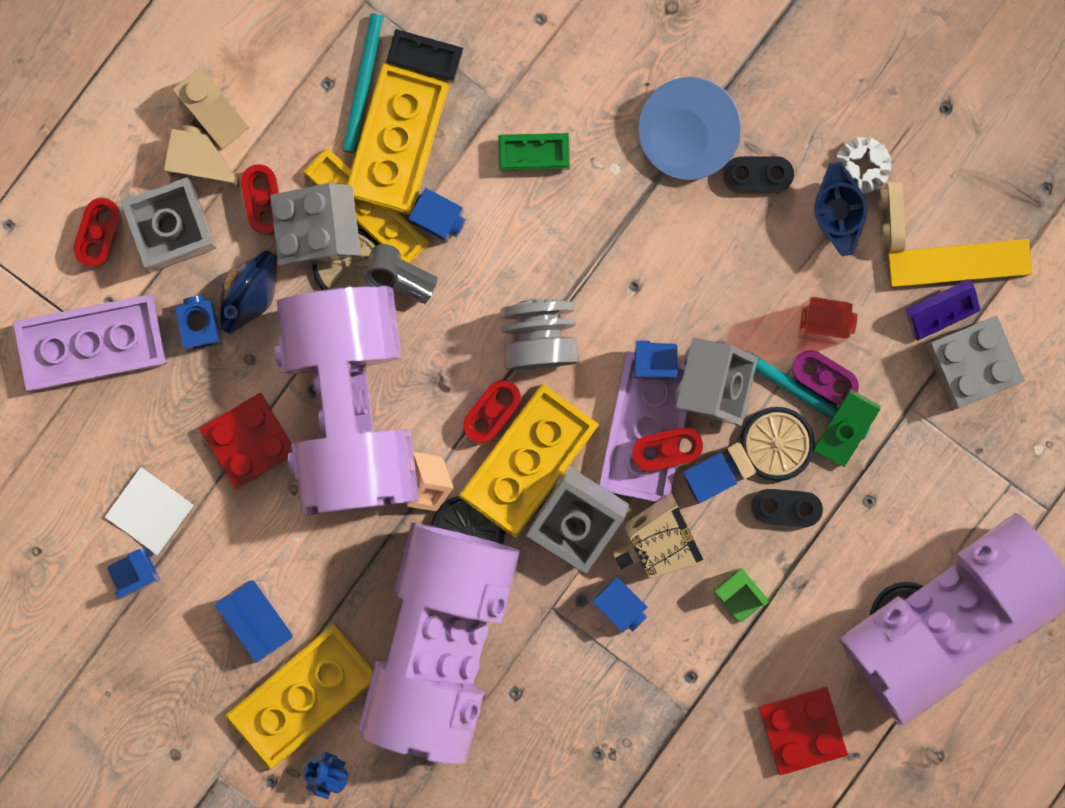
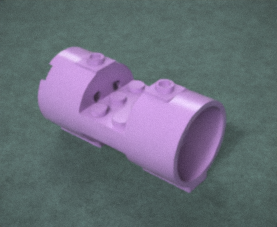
M389 286L342 288L304 293L278 300L277 308L281 337H278L279 346H275L277 366L282 367L283 373L287 374L319 372V374H314L315 392L317 396H322L323 410L318 411V420L321 431H326L327 438L291 444L292 452L288 453L289 470L291 474L295 473L296 480H299L303 516L419 501L411 430L401 429L374 432L366 366L402 359L393 288Z
M1017 513L1012 514L956 554L957 563L907 599L904 600L897 596L839 638L843 649L858 672H861L882 706L900 727L911 722L962 685V680L1011 645L1023 642L1065 612V567L1041 535L1021 515Z
M411 522L394 592L398 593L397 596L403 599L388 662L376 661L359 726V731L363 732L365 740L398 753L407 754L408 752L414 755L425 756L431 761L452 764L466 763L484 695V690L473 685L479 671V660L484 641L488 636L489 622L501 623L503 621L520 554L519 550L483 538Z

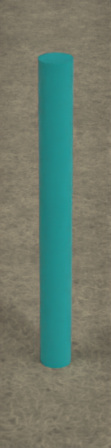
M370 13L342 148V151L356 153L384 18V16Z
M758 357L755 372L829 419L833 417L838 409L837 406ZM869 427L868 431L866 432V434L864 435V437H863L862 440H864V438H865V437L867 436V434L869 433V431H870V429H871L870 427Z

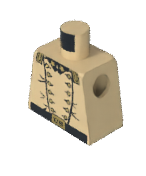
M672 493L664 496L628 521L624 526L631 543L613 551L621 570L641 562L649 578L704 562Z

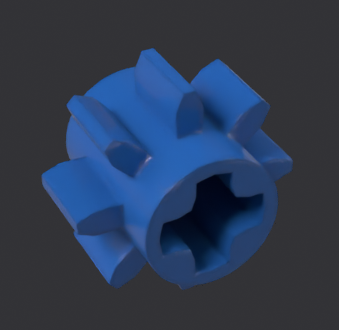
M325 751L322 753L321 759L317 757L310 759L303 773L304 780L308 783L306 789L324 799L329 798L330 792H341L348 780V772L343 768L346 762L338 759V756Z

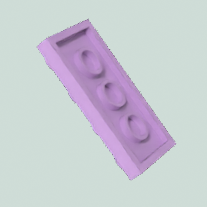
M153 294L13 322L25 388L28 392L167 364Z
M627 351L599 485L611 493L657 502L670 494L676 466L655 471H644L634 463L632 449L634 444L644 436L684 427L687 411L676 407V390L678 384L683 380L686 366L685 363L677 361V379L634 378L635 353ZM681 440L678 442V449L680 448ZM646 447L643 450L644 458L654 460L656 450L653 447Z

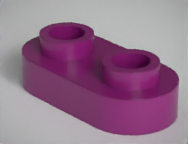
M814 350L804 351L792 363V374L795 380L833 404L840 405L849 389L858 393L859 384L856 376L820 352ZM810 362L814 364L816 370L813 375L804 373L803 366L805 363ZM836 381H842L845 384L846 389L843 394H838L834 391L833 385Z

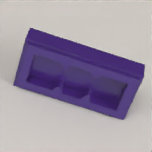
M969 279L905 309L912 334L917 341L981 311L975 286Z

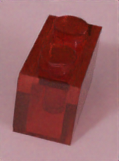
M810 297L802 306L798 338L833 344L843 343L856 330L858 314L852 312L853 303Z

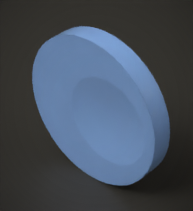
M680 77L660 86L645 102L639 118V139L647 158L663 173L684 180L701 179L722 169L735 154L742 132L741 116L733 98L717 83L702 77Z

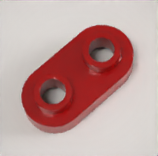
M255 164L248 167L241 177L247 218L254 231L261 235H272L275 233L273 220L269 224H263L260 218L264 212L272 213L270 195L280 193L276 175L269 167ZM258 178L266 179V186L261 190L254 188V182Z
M96 198L88 203L75 239L73 251L76 259L81 264L90 268L100 267L108 261L121 223V211L110 199ZM102 211H108L110 214L109 220L105 223H100L98 220V216ZM97 244L99 246V253L93 257L89 256V246Z
M508 380L495 381L488 387L464 419V432L470 440L476 443H487L494 439L520 405L521 395L518 387ZM500 392H507L510 395V401L505 405L499 404L496 400ZM484 419L487 421L488 429L485 432L480 433L475 430L474 425L477 420Z
M688 427L651 434L640 438L634 444L632 458L634 463L644 471H655L690 463L700 456L703 450V441L697 431ZM681 439L690 441L691 449L688 452H681L678 449V442ZM646 447H653L656 450L654 460L644 458L643 450Z

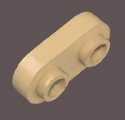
M890 181L885 183V189H879L878 195L880 210H885L886 224H881L880 228L881 244L887 245L889 252L904 251L906 245L903 186L901 181Z

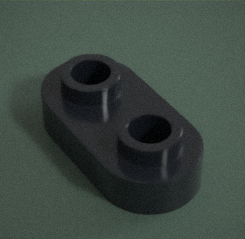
M779 156L735 157L727 163L723 171L725 185L736 193H780L785 191L794 179L792 164L787 159ZM744 168L748 173V177L744 180L738 179L735 175V170ZM771 169H781L783 177L779 180L773 179L770 175Z
M764 489L759 491L752 499L751 511L753 516L764 524L810 527L821 519L823 506L820 499L810 492ZM768 499L776 503V510L773 513H767L764 510L763 505ZM802 503H808L811 506L810 515L802 516L800 514L799 506Z

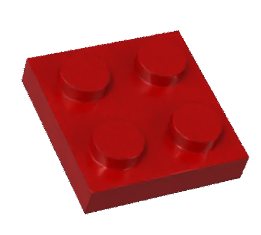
M261 392L199 428L235 489H239L286 461L288 453L292 452V443Z
M827 686L758 706L780 776L848 756Z

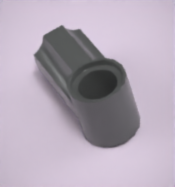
M380 244L371 249L365 276L366 282L370 287L389 286L393 290L424 304L430 299L438 278L402 260L399 250L388 244Z

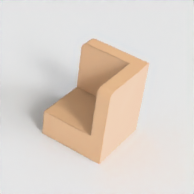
M413 451L419 501L406 503V506L437 511L454 488L442 457Z

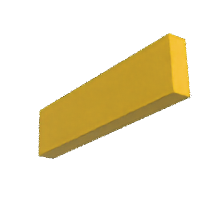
M326 147L303 174L315 185L326 183L347 185L351 169ZM354 200L357 224L379 244H388L397 248L401 253L402 260L411 264L430 244L398 212Z
M1029 239L887 253L890 288L1033 274Z

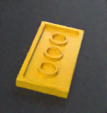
M382 63L347 185L353 186L354 200L408 216L411 215L450 87V81L388 63Z
M542 383L466 485L459 498L516 539L599 424Z
M334 623L225 715V717L271 771L370 686L374 670Z

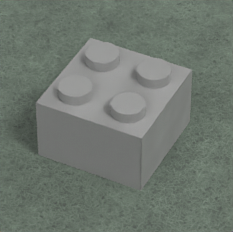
M188 177L120 201L143 266L150 273L217 249L195 186Z
M326 183L270 195L278 265L303 267L361 256L352 185Z
M997 315L925 345L952 410L959 409L1025 381Z
M692 338L691 346L686 350L684 357L686 367L683 380L678 384L676 390V407L702 418L742 426L758 357L730 344Z
M569 466L532 520L526 536L587 574L625 519L629 504Z

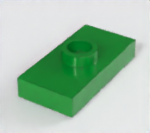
M569 133L498 135L499 171L570 169Z
M849 389L815 444L814 451L845 467L878 415L881 406Z

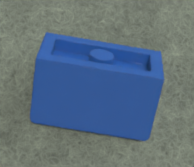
M253 580L215 604L218 611L256 663L293 637L292 632Z

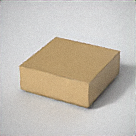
M736 443L725 449L727 455L732 458L741 480H745L755 474L756 471L741 443Z

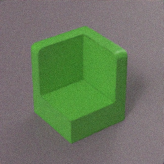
M739 568L713 590L738 622H743L761 606H765L770 602L742 568Z

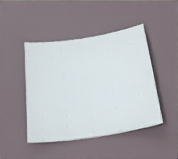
M140 467L105 518L158 556L194 505Z

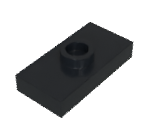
M395 29L386 63L454 83L463 47Z

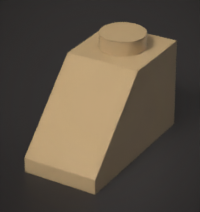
M200 67L172 89L222 150L249 129V126Z
M182 125L181 130L171 129L164 171L169 176L188 177L192 180L238 187L239 180L209 137L202 134L203 129L188 125Z

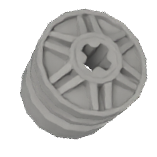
M541 298L524 300L512 306L500 308L501 319H517V323L502 326V332L519 335V341L504 345L506 370L541 369L579 363L577 339L561 337L560 333L561 330H566L576 325L575 319H559V315L574 312V303L572 301Z

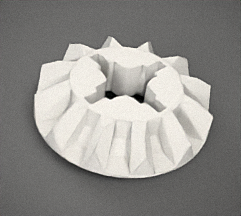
M856 137L848 141L839 150L835 163L842 162L862 193L873 192L882 187L892 171L891 156L886 150L885 145L874 140L872 137ZM866 151H868L869 163L874 164L878 169H867L865 174L862 175V179H860V167L849 160H861Z

